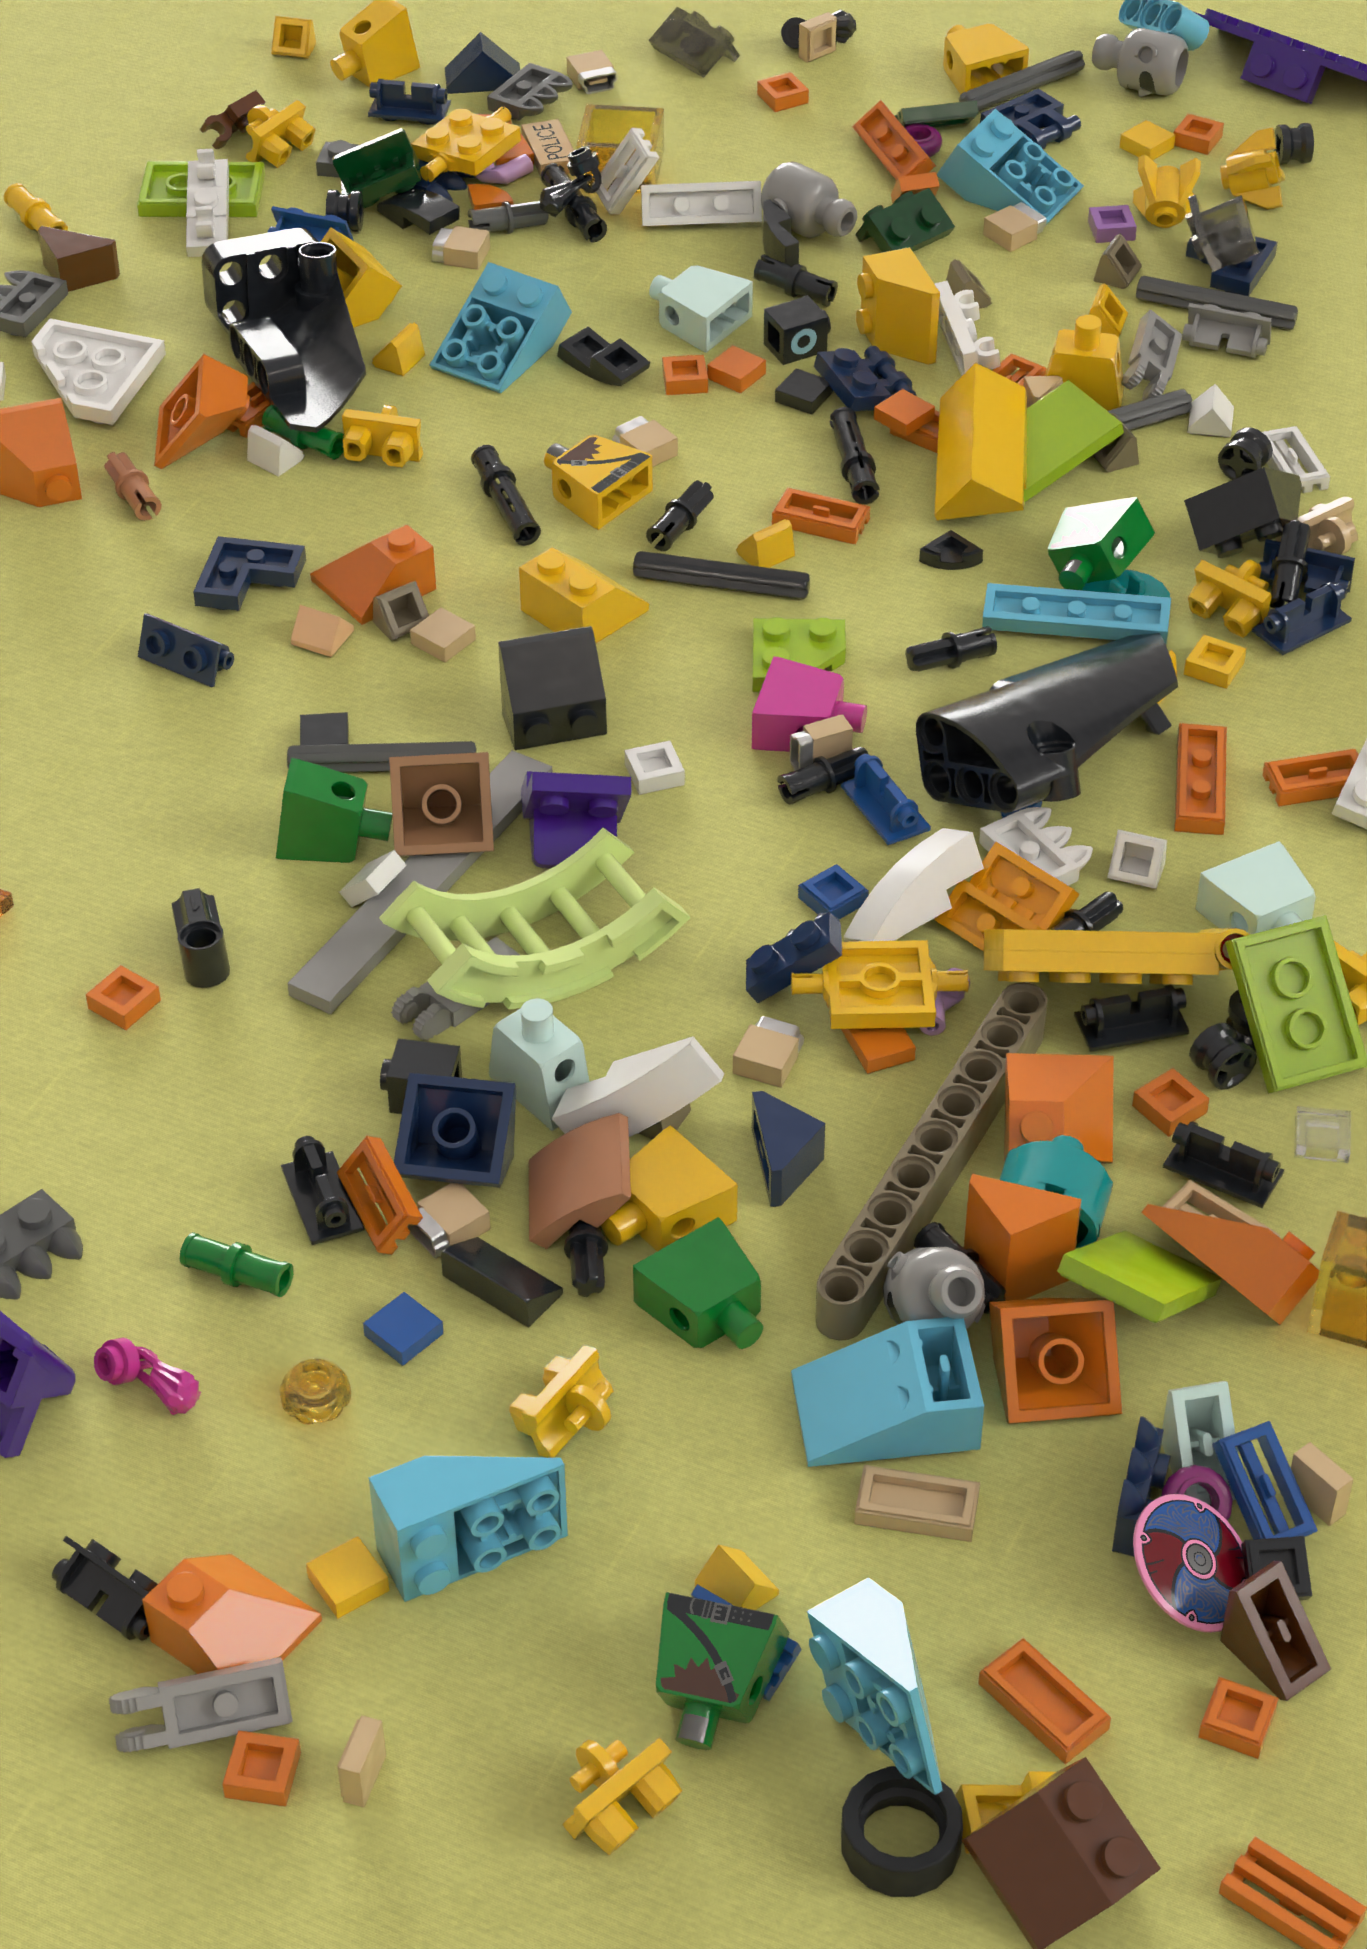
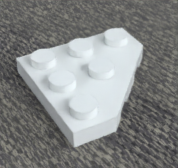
M51 318L32 340L35 358L73 417L90 420L99 424L113 425L166 355L164 340Z

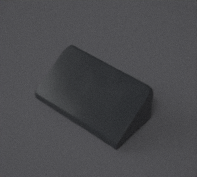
M479 1237L448 1246L441 1252L442 1275L528 1328L563 1294V1287Z

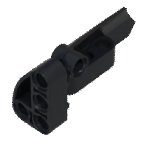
M293 228L211 244L202 255L204 299L206 307L230 336V343L236 360L290 430L319 432L341 411L366 375V367L337 273L335 246L319 242L305 228ZM271 255V258L268 262H266L263 265H259L263 258ZM232 262L226 271L220 272L222 266ZM235 301L229 309L223 310L228 302Z
M1160 633L1127 636L1001 679L994 683L989 691L922 713L916 722V737L921 777L927 793L933 799L940 802L1005 813L1013 812L1040 801H1063L1079 796L1081 789L1078 767L1136 718L1178 688L1177 676Z

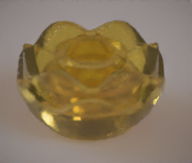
M320 1358L307 1359L295 1364L286 1373L279 1390L284 1411L289 1416L295 1417L299 1422L307 1425L336 1419L351 1400V1387L347 1374L335 1363Z

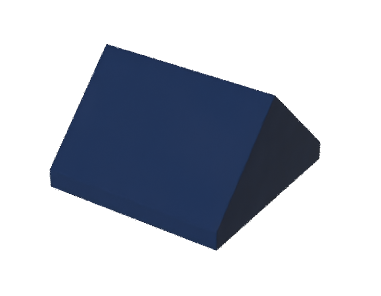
M409 1073L394 1156V1164L401 1177L500 1188L514 1157L516 1084Z

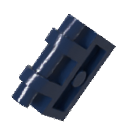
M1039 88L982 112L980 117L981 123L994 109H997L1003 116L1010 119L1027 137L1040 145L1043 150L1046 144L1052 141L1062 142L1070 138L1072 132L1081 128V121L1077 115H1072L1068 118L1064 117V104Z
M870 346L865 350V359H861L855 350L847 348L817 352L814 363L815 369L827 380L831 389L844 405L853 409L854 412L873 411L876 405L902 389L916 396L909 377L904 372L897 371L894 359L886 351H880L877 346Z

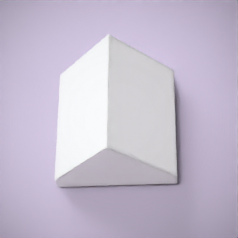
M1214 384L1191 402L1188 433L1231 437L1234 406L1219 387Z
M257 425L250 426L248 430L247 461L279 477L301 462L305 456L302 454L303 451L283 438Z
M1118 829L1107 878L1156 889L1165 865L1167 840Z

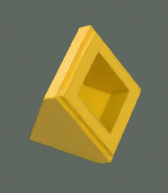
M275 16L271 54L309 58L316 45L313 21L310 19Z
M1103 283L1099 286L1089 315H1094L1101 320V333L1115 334L1119 337L1128 312L1108 285Z
M415 322L408 324L372 359V364L376 368L401 376L409 372L425 356L419 326Z
M784 519L753 533L737 545L736 551L738 555L750 565L768 568L794 557L792 524L789 520Z
M719 1544L695 1579V1587L698 1584L734 1606L757 1610L779 1595V1589L742 1550Z

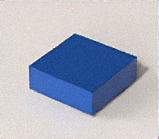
M837 864L798 885V898L815 913L830 912L838 919L859 909L869 896V890Z
M405 1292L401 1293L363 1323L364 1336L402 1366L444 1334L443 1321Z

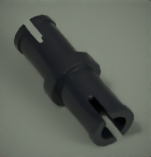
M765 254L761 255V260L758 259L755 265L754 279L782 288L786 295L796 297L797 295L809 296L813 301L821 303L826 307L830 306L831 302L835 299L838 283L807 272V268L797 263L791 266L770 258Z

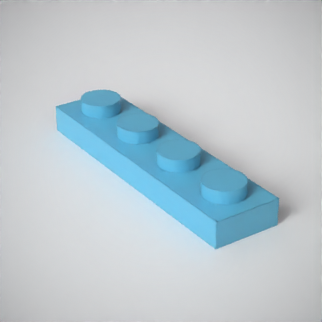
M988 583L982 627L988 626L992 630L1108 640H1118L1131 635L1160 633L1165 644H1167L1171 598Z

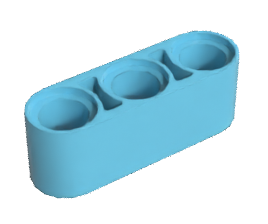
M1124 0L1119 10V21L1133 30L1145 28L1178 35L1186 41L1189 51L1199 48L1209 33V22L1179 2L1171 0Z

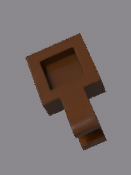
M255 90L228 105L223 113L209 116L201 126L200 131L202 133L210 129L217 131L220 136L217 137L212 146L214 149L223 148L232 133L237 130L241 133L247 132L246 126L249 124L247 114L249 110L257 105H264L266 102L258 91Z

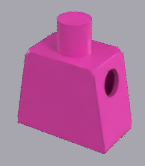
M773 656L752 712V749L790 752V735L803 731V725L842 714L853 728V732L863 733L867 717V705L843 701L844 678L840 674Z

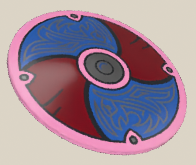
M1183 1494L1161 1496L1143 1509L1134 1529V1556L1141 1579L1155 1602L1180 1624L1201 1632L1212 1633L1222 1631L1229 1591L1246 1580L1241 1548L1242 1541L1230 1523L1207 1503Z

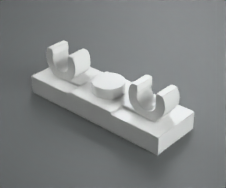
M197 149L198 161H188L186 250L188 257H202L205 249L211 244L228 240L229 165L228 159L215 160L213 149Z
M761 181L641 185L642 226L762 222Z
M948 281L935 283L940 291L938 321L961 376L975 362L988 369L999 367L1000 355L999 350L994 347L993 337H982L977 340L974 321L980 319L978 302H974L973 290H963L953 295Z

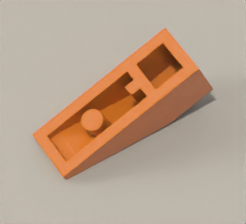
M1147 1204L1141 1212L1279 1325H1281L1322 1275V1272L1309 1261L1316 1252L1290 1231L1281 1239L1266 1227Z

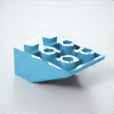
M994 109L957 144L937 173L941 180L968 202L996 211L1022 202L1045 216L1047 219L1046 225L1084 186L1067 169L1050 157L1040 145L1027 137L1010 119L1003 116L997 109Z
M488 262L431 361L430 367L492 391L502 393L553 347L572 311L558 286Z
M943 1317L905 1321L791 1370L808 1467L980 1450L984 1403L964 1318L952 1319Z
M422 1456L368 1477L376 1548L404 1602L423 1594H435L443 1590L450 1583L477 1572H489L509 1559L532 1550L546 1549L557 1540L568 1536L565 1465L561 1458Z
M868 1577L807 1611L813 1637L809 1639V1648L816 1663L822 1669L826 1688L822 1690V1698L827 1710L837 1722L842 1723L845 1721L859 1733L864 1743L871 1750L879 1749L888 1756L905 1778L910 1779L913 1777L936 1795L943 1791L928 1706L903 1604Z

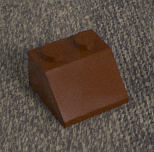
M1086 1757L1057 1771L961 1840L1033 1949L1046 1948L1114 1905L1161 1869Z

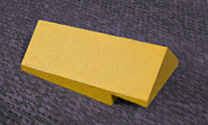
M976 362L940 398L934 513L936 520L1024 510V489H1027L1026 388Z

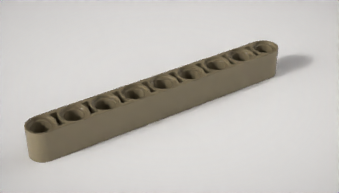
M1021 982L1011 984L1002 991L819 1275L816 1286L815 1321L821 1334L838 1341L849 1340L858 1336L867 1325L884 1297L883 1284L889 1269L887 1264L897 1252L900 1251L905 1254L915 1248L914 1241L917 1234L931 1222L1004 1105L1006 1053L1035 1054L1042 1044L1048 1000L1046 993L1040 987L1031 983Z

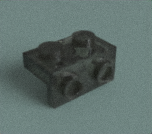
M679 7L675 8L649 39L655 50L703 78L723 55L734 62L740 56L732 44L735 39L728 30L720 25L714 28L698 12L693 11L690 14Z
M1196 194L1188 197L1191 212L1185 214V217L1193 235L1191 236V241L1199 260L1206 257L1213 272L1231 264L1241 263L1250 256L1259 253L1248 209L1242 195L1206 211H1203Z

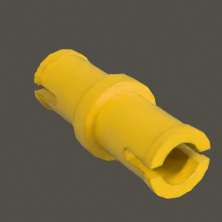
M21 183L12 184L7 188L4 193V202L20 215L22 223L27 228L38 231L41 226L68 231V226L51 212L50 205L42 198H35Z

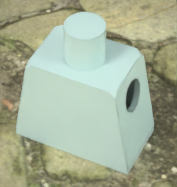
M696 265L690 266L673 280L657 275L650 285V297L659 301V323L661 326L706 353L752 317L753 281Z
M1278 841L1201 872L1196 910L1218 928H1238L1245 930L1251 935L1312 919L1316 896L1314 889L1286 848Z
M539 998L526 1001L519 1010L502 1019L494 1026L489 1076L494 1081L515 1083L516 1100L551 1131L555 1130L558 1126L552 1120V1117L566 1089L590 1082L582 1041L553 1015L552 1005L548 1001Z

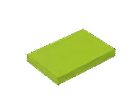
M147 162L137 203L139 217H186L188 162ZM228 162L229 217H257L265 177L264 163Z
M1069 380L1027 408V489H1024V503L1124 433L1121 421Z
M1326 915L1225 942L1268 1094L1367 1067L1366 1051Z
M1126 1230L1065 1253L1057 1270L1060 1276L1153 1323L1160 1322L1215 1296L1222 1281L1221 1277Z

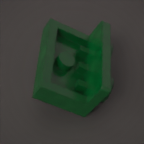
M402 128L337 154L332 158L333 165L341 179V194H350L353 190L362 191L364 208L374 205L379 201L380 197L392 192L404 193L412 189L416 182L421 181L419 159L405 130Z
M930 188L917 194L909 191L901 195L891 206L886 208L882 205L872 208L863 216L862 220L864 223L855 235L860 242L872 237L882 253L909 247L914 252L950 235L955 225Z

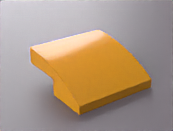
M995 842L982 862L984 869L975 873L969 882L963 880L957 883L949 896L952 908L935 917L934 920L984 952V929L1050 930L1064 918L1065 912L1072 907L1080 894L1008 848Z

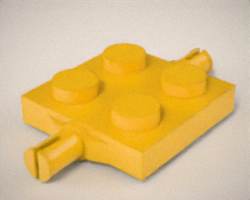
M499 107L497 111L486 117L474 114L467 109H456L450 112L448 116L432 128H429L423 135L411 143L418 159L429 162L420 169L422 178L425 181L429 179V182H432L442 172L458 171L477 176L521 141L520 127L508 123L512 117L510 111L506 107L504 109Z
M928 940L842 942V956L823 966L822 973H791L792 995H823V999L829 1006L831 1029L935 1027V1000L937 992H968L969 988L968 970L937 971L936 966L929 957Z

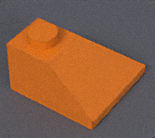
M203 354L159 407L154 466L160 469L165 468L223 433L235 418L240 420L245 415L250 404V397L247 395L248 376Z
M61 398L0 409L1 495L37 507L82 499L77 463Z
M405 525L310 573L311 581L363 625L373 620V598L413 581H416L421 596L436 590L434 548L410 526Z
M1006 1053L1004 1161L1010 1150L1023 1144L1035 1141H1052L1057 1136L1065 1135L1079 1140L1084 1147V1152L1094 1157L1099 1163H1113L1114 1056Z
M1034 1298L989 1302L993 1359L1007 1423L1122 1414L1114 1302L1106 1298Z
M232 1554L185 1558L142 1599L151 1642L197 1674L281 1657L283 1661L322 1621L321 1613Z

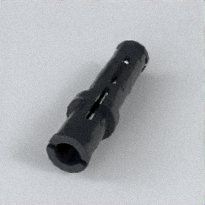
M557 163L545 166L541 172V181L547 187L572 181L561 165L558 167ZM578 190L564 208L565 217L572 226L579 228L587 241L590 239V242H597L606 235L607 225L597 214V207L592 199L588 196H583L581 191Z
M849 407L838 408L830 415V420L832 421L829 422L842 458L840 465L842 476L849 482L855 502L859 504L872 503L879 497V491L877 490H880L874 476L876 471L874 458L866 450L854 410Z
M482 445L478 447L471 455V462L481 477L480 484L484 493L488 497L493 498L516 543L523 546L534 543L541 534V528L534 520L525 500L516 487V477L513 471L503 464L494 446ZM496 478H498L499 481H500V484H499V485H498V483H497V481H496ZM503 491L506 492L509 498L505 497ZM511 505L514 506L515 512H513Z

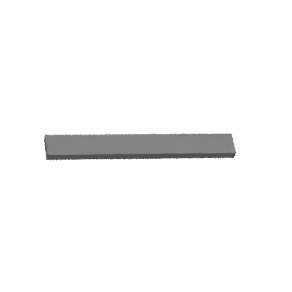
M512 750L491 771L493 841L523 811L521 788L526 772L553 773L552 766ZM484 852L409 856L405 861L406 867L378 895L368 899L287 983L289 996L332 1014L406 935L383 924L379 919L395 899L413 881L437 891L447 892Z

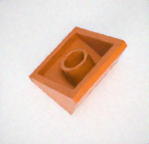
M972 1174L969 1181L964 1248L973 1249L979 1254V1263L1005 1287L1006 1293L1004 1297L1006 1301L1029 1298L1069 1281L1060 1276L1057 1270L1063 1255L1076 1249L1082 1199Z

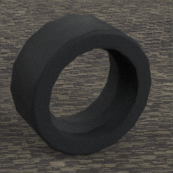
M888 1766L867 1774L851 1788L842 1808L841 1852L850 1872L869 1889L891 1897H915L937 1889L953 1874L961 1854V1840L963 1836L962 1808L952 1789L943 1781H941L943 1791L934 1795L913 1777L910 1779L905 1778L896 1766ZM889 1806H909L926 1813L937 1823L939 1839L937 1844L928 1852L914 1857H895L877 1850L866 1840L864 1824L866 1819L875 1811Z

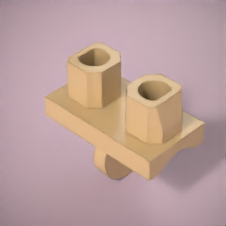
M1344 496L1329 504L1320 503L1310 508L1307 514L1298 517L1301 523L1308 524L1311 529L1308 548L1340 555L1350 550L1351 544L1358 540L1356 527L1352 522L1354 499ZM1282 535L1277 537L1276 541L1281 542Z

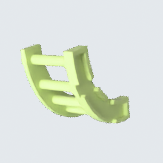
M602 828L583 847L555 867L508 888L484 893L454 894L437 891L413 881L379 919L383 924L399 932L419 937L425 942L441 963V966L427 980L437 994L454 1002L472 1007L484 1008L486 1003H504L508 1009L521 1008L526 1001L539 998L551 1003L579 994L614 977L611 969L625 962L633 955L639 961L668 940L691 917L679 904L653 887L645 894L621 866L635 852L626 843ZM607 879L631 908L607 926L599 929L576 900ZM559 911L581 939L550 950L530 924ZM510 932L527 955L495 954L483 938ZM450 941H460L461 945L455 949Z

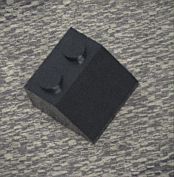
M1263 467L1184 500L1199 551L1217 554L1218 558H1225L1242 552L1244 550L1243 544L1257 539L1258 542H1264L1266 539L1272 540L1280 537L1285 524L1290 523L1292 520H1298L1302 486L1299 475Z
M591 626L498 642L502 715L514 750L607 734L606 696L594 632Z

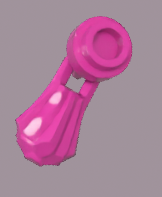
M122 1337L106 1341L94 1355V1368L100 1379L108 1381L113 1385H120L132 1382L137 1377L156 1393L172 1415L187 1413L199 1400L201 1395L199 1381L195 1380L192 1374L163 1363L153 1351L144 1347H137L127 1338ZM152 1368L150 1376L143 1370Z

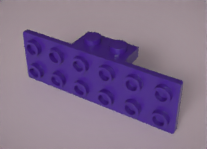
M1208 8L1205 15L1196 13L1206 19L1212 27L1254 41L1240 79L1310 104L1313 102L1326 67L1367 81V64Z

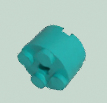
M1061 1135L1055 1137L1052 1141L1030 1142L1010 1150L999 1180L1082 1199L1076 1249L1096 1242L1112 1192L1113 1181L1105 1168L1094 1157L1084 1152L1082 1143L1071 1136Z

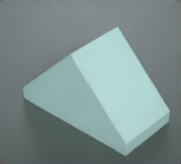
M1220 1381L1168 1390L1162 1427L1164 1429L1162 1446L1165 1454L1171 1455L1169 1465L1172 1473L1174 1474L1180 1468L1191 1465L1209 1467L1219 1473L1229 1485L1212 1446L1216 1441L1235 1434L1228 1382ZM1198 1484L1191 1485L1184 1493V1495L1192 1496L1210 1504L1209 1494ZM1230 1487L1232 1498L1236 1500Z

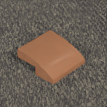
M617 1113L586 1123L555 1139L529 1159L530 1242L548 1249L579 1220L598 1228L631 1198L627 1116Z

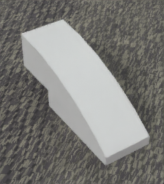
M942 828L915 846L874 887L857 911L843 937L844 941H895L951 909L952 906L946 890L984 869L973 832Z
M692 1036L614 1061L606 1077L566 1089L552 1120L566 1134L586 1123L621 1113L628 1117L629 1137L696 1100L721 1082L725 1073Z

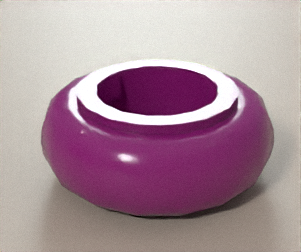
M912 124L904 127L929 157L934 156L940 151L942 137L935 128L923 124Z
M1191 1465L1180 1468L1168 1478L1162 1489L1161 1496L1169 1494L1184 1495L1188 1487L1198 1484L1209 1494L1210 1506L1217 1510L1227 1521L1232 1514L1233 1498L1229 1485L1219 1473L1209 1467Z

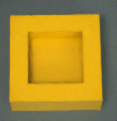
M1145 120L1121 134L1119 148L1137 157L1145 154L1151 160H1154L1174 149L1176 135Z
M1203 634L1185 660L1184 675L1227 689L1245 663L1247 648Z
M358 1536L306 1563L309 1580L337 1619L390 1591L388 1576Z

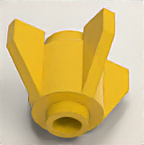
M1273 127L1257 130L1227 156L1226 165L1220 167L1224 190L1230 189L1234 197L1266 210L1283 207L1281 187H1272V185L1285 181V175L1280 168L1276 151L1267 153L1268 150L1276 149Z
M1145 154L1138 157V172L1143 186L1133 190V204L1151 224L1158 227L1169 228L1181 223L1195 207V194L1192 190L1200 176L1201 161L1194 158L1180 165L1179 170L1173 166L1157 168V164Z

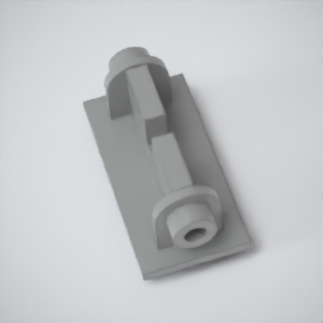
M1189 303L1188 324L1184 326L1182 340L1189 341V346L1218 351L1221 339L1227 338L1229 340L1226 352L1256 358L1257 354L1264 356L1267 344L1270 345L1272 318L1262 317L1254 312L1241 313L1225 310L1212 304L1198 305Z

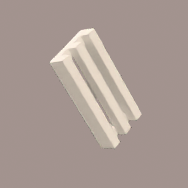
M631 128L600 172L602 184L596 193L609 214L620 215L660 158L657 152L650 151L652 147L650 141L642 139L645 136L642 128Z
M1297 426L1262 432L1268 437L1273 448L1272 457L1266 463L1269 468L1299 475L1303 493L1312 492L1314 484L1320 490L1328 489L1330 475ZM1283 439H1287L1292 448H1289ZM1298 458L1300 459L1308 473L1304 472V470L1297 461Z

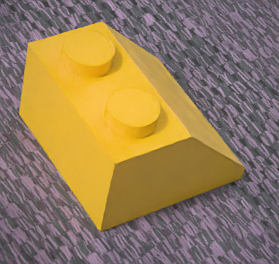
M330 228L321 242L332 244L336 248L337 273L353 328L378 320L388 305L392 303L402 285L365 247L335 229Z
M911 248L863 256L862 274H859L857 277L858 291L861 296V309L856 311V323L860 334H865L871 345L877 346L880 351H886L889 354L928 365L936 363L940 291Z
M553 547L519 567L521 611L553 632L591 626L594 632L595 643H598L649 611V603L589 564Z

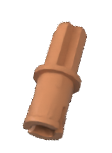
M111 452L107 455L109 460L105 463L104 467L115 483L117 495L121 499L127 500L138 519L144 521L152 519L146 509L148 505L157 516L162 504L150 489L147 475L135 467L126 453L121 452L116 455L115 452Z

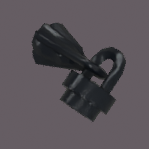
M840 9L832 13V15L837 17L836 42L845 44L856 31V20L853 19L850 13ZM793 17L783 24L781 36L786 45L792 48H799V24L807 20Z
M589 146L578 148L567 156L569 159L567 167L571 176H576V179L542 190L539 199L540 208L551 216L556 217L580 188L586 193H595L599 190L602 184L601 173L598 169L600 160L596 152H591ZM594 177L595 183L590 186L588 182Z

